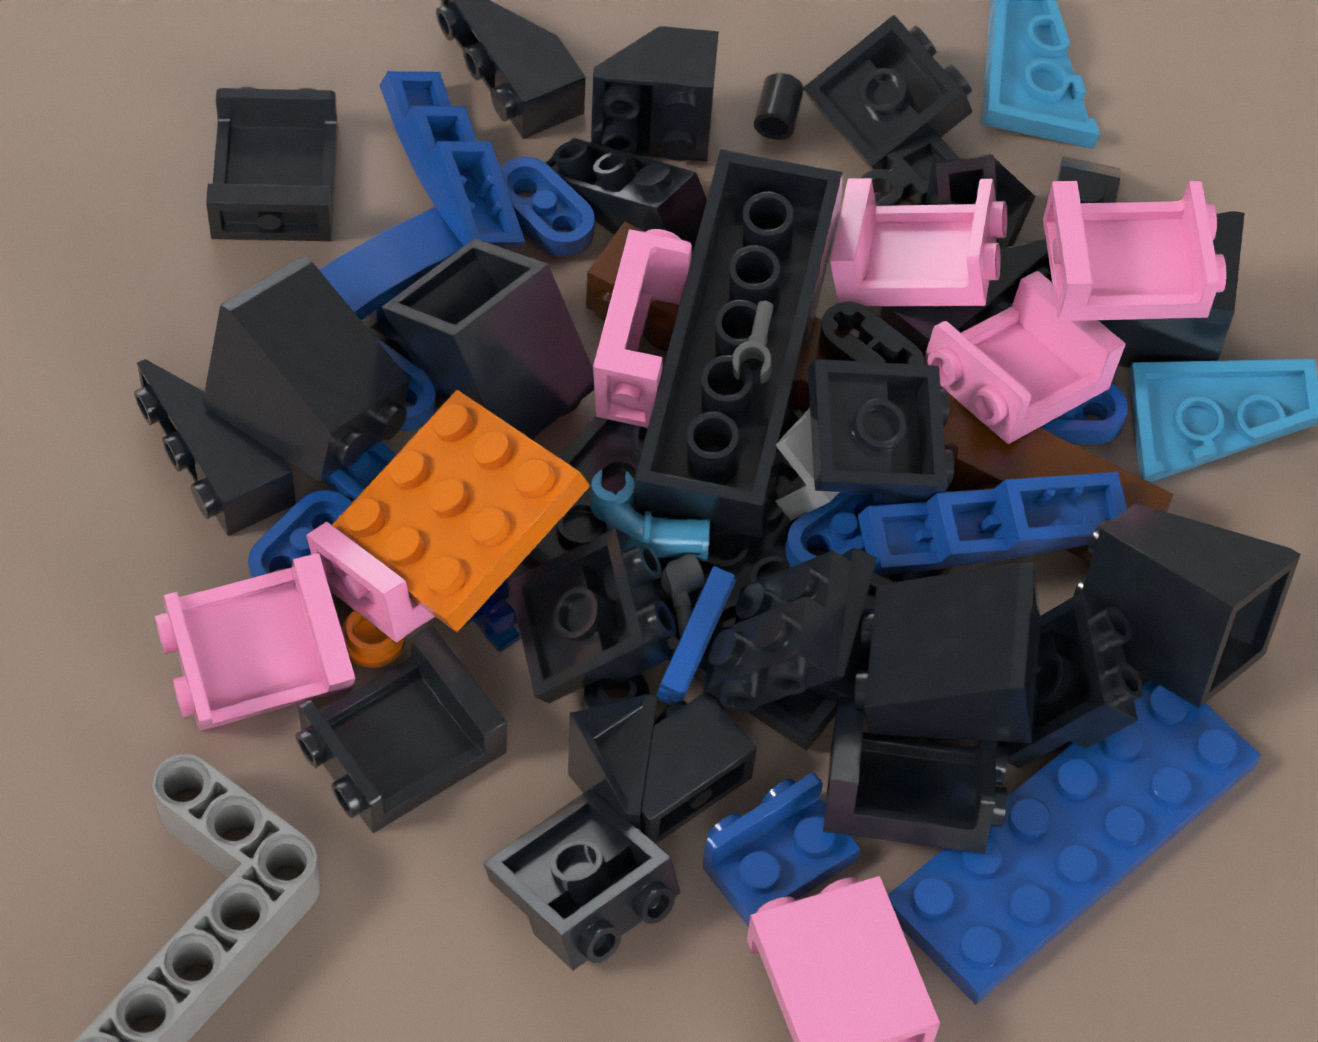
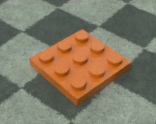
M456 390L339 516L332 526L406 581L409 597L458 633L587 491L590 485L578 470L459 390Z

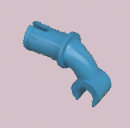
M602 470L593 477L591 482V511L596 518L606 522L610 530L616 528L641 542L647 543L654 550L658 558H680L693 554L697 560L707 561L710 520H679L651 517L652 511H645V516L633 509L635 483L628 471H626L625 487L618 491L616 495L601 486Z

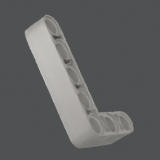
M178 754L171 756L160 763L155 770L152 787L160 822L171 835L228 877V879L74 1042H188L309 911L319 897L321 884L318 859L314 845L309 839L205 760L195 755ZM195 790L200 793L199 796L188 802L172 800V797L181 791ZM235 828H244L251 831L249 836L239 841H227L222 838L226 832ZM285 867H297L303 870L300 876L289 881L278 880L272 877L275 872ZM248 915L258 919L255 925L242 931L226 927L232 919L238 916ZM194 965H205L212 969L209 975L197 981H186L179 977L185 969ZM155 1015L165 1019L159 1028L149 1033H138L131 1029L136 1021L145 1016Z

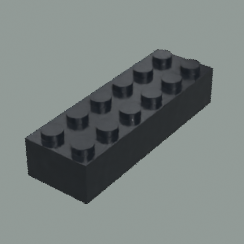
M720 149L634 479L637 513L645 515V511H652L651 516L667 519L710 520L709 528L759 538L763 537L782 453L776 444L788 432L841 210L843 172ZM760 301H768L774 306L767 335V348L771 354L772 374L765 383H761L760 380L763 363L758 359L750 358L742 363L739 379H736L733 372L734 351L740 344L747 342L749 336H751Z

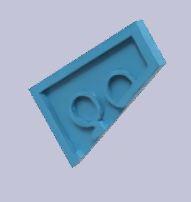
M990 0L981 124L1093 149L1100 137V132L1095 118L1088 117L1083 102L1086 89L1081 75L1074 74L1067 53L1070 41L1056 0Z
M1315 359L1132 363L1128 372L1139 477L1150 483L1310 428L1318 423V378Z

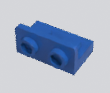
M815 772L810 773L798 782H795L793 779L782 781L765 795L761 805L744 816H741L739 813L728 815L719 821L708 833L703 869L748 928L751 914L757 913L758 909L764 904L781 897H793L797 900L858 860L860 847L850 835L823 832L825 804L820 799L823 782Z

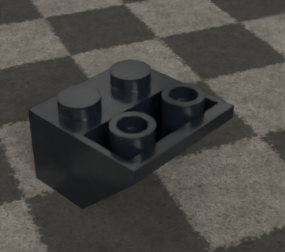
M658 26L595 66L592 89L591 143L638 156L668 158L673 161L694 160L707 162L719 31Z

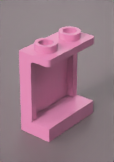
M872 178L848 179L830 258L838 303L853 302L863 306H985L989 280H999L1001 254L996 238H1006L1008 221L1006 202L996 201L993 179H980L976 204L876 206Z
M1052 181L1043 222L1058 321L1208 318L1216 292H1223L1225 289L1226 263L1222 254H1215L1213 240L1217 230V214L1214 204L1206 203L1202 181H1188L1183 199L1180 201L1080 203L1077 181Z
M629 229L593 366L596 417L648 428L663 371V357L639 352L650 305L655 300L680 305L691 263L692 244L681 240L674 233L661 229H651L646 232Z
M1036 271L1021 279L1012 307L961 333L947 321L934 326L925 353L924 365L939 366L941 387L946 389L949 394L1002 440L1010 444L1108 390L1126 343L1098 320L1058 321L1053 283L1039 271Z
M325 522L306 535L311 554H320L330 592L395 642H398L435 617L409 597L406 581L328 522Z
M319 553L293 559L292 567L183 597H178L177 592L164 595L166 613L154 616L164 654L177 651L183 676L172 679L181 716L183 718L194 715L199 731L301 704L308 700H315L348 691L353 687L355 681L354 672Z
M880 876L861 882L853 877L844 878L829 884L822 890L821 894L795 901L793 897L777 898L761 906L757 913L751 914L747 942L751 953L759 952L793 1042H935L940 1021Z

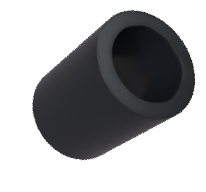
M774 73L766 77L754 120V127L759 134L774 140H783L792 136L804 92L803 84L799 79L786 73Z

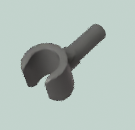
M760 301L758 303L751 336H749L747 342L740 344L734 351L733 372L736 379L740 377L742 363L750 358L758 359L763 363L760 375L761 383L767 382L771 377L772 363L771 354L767 348V335L774 306L768 301Z
M693 554L670 561L660 577L661 588L666 597L672 600L673 609L676 611L680 640L692 615V604L688 593L705 586L703 571Z

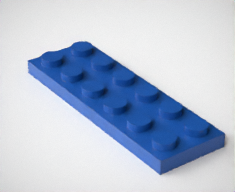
M1150 679L1143 685L1142 697L1134 701L1138 721L1087 749L1072 743L1007 797L1003 827H990L985 854L944 848L888 894L901 929L976 1005L1257 766L1261 754L1206 703L1198 709Z

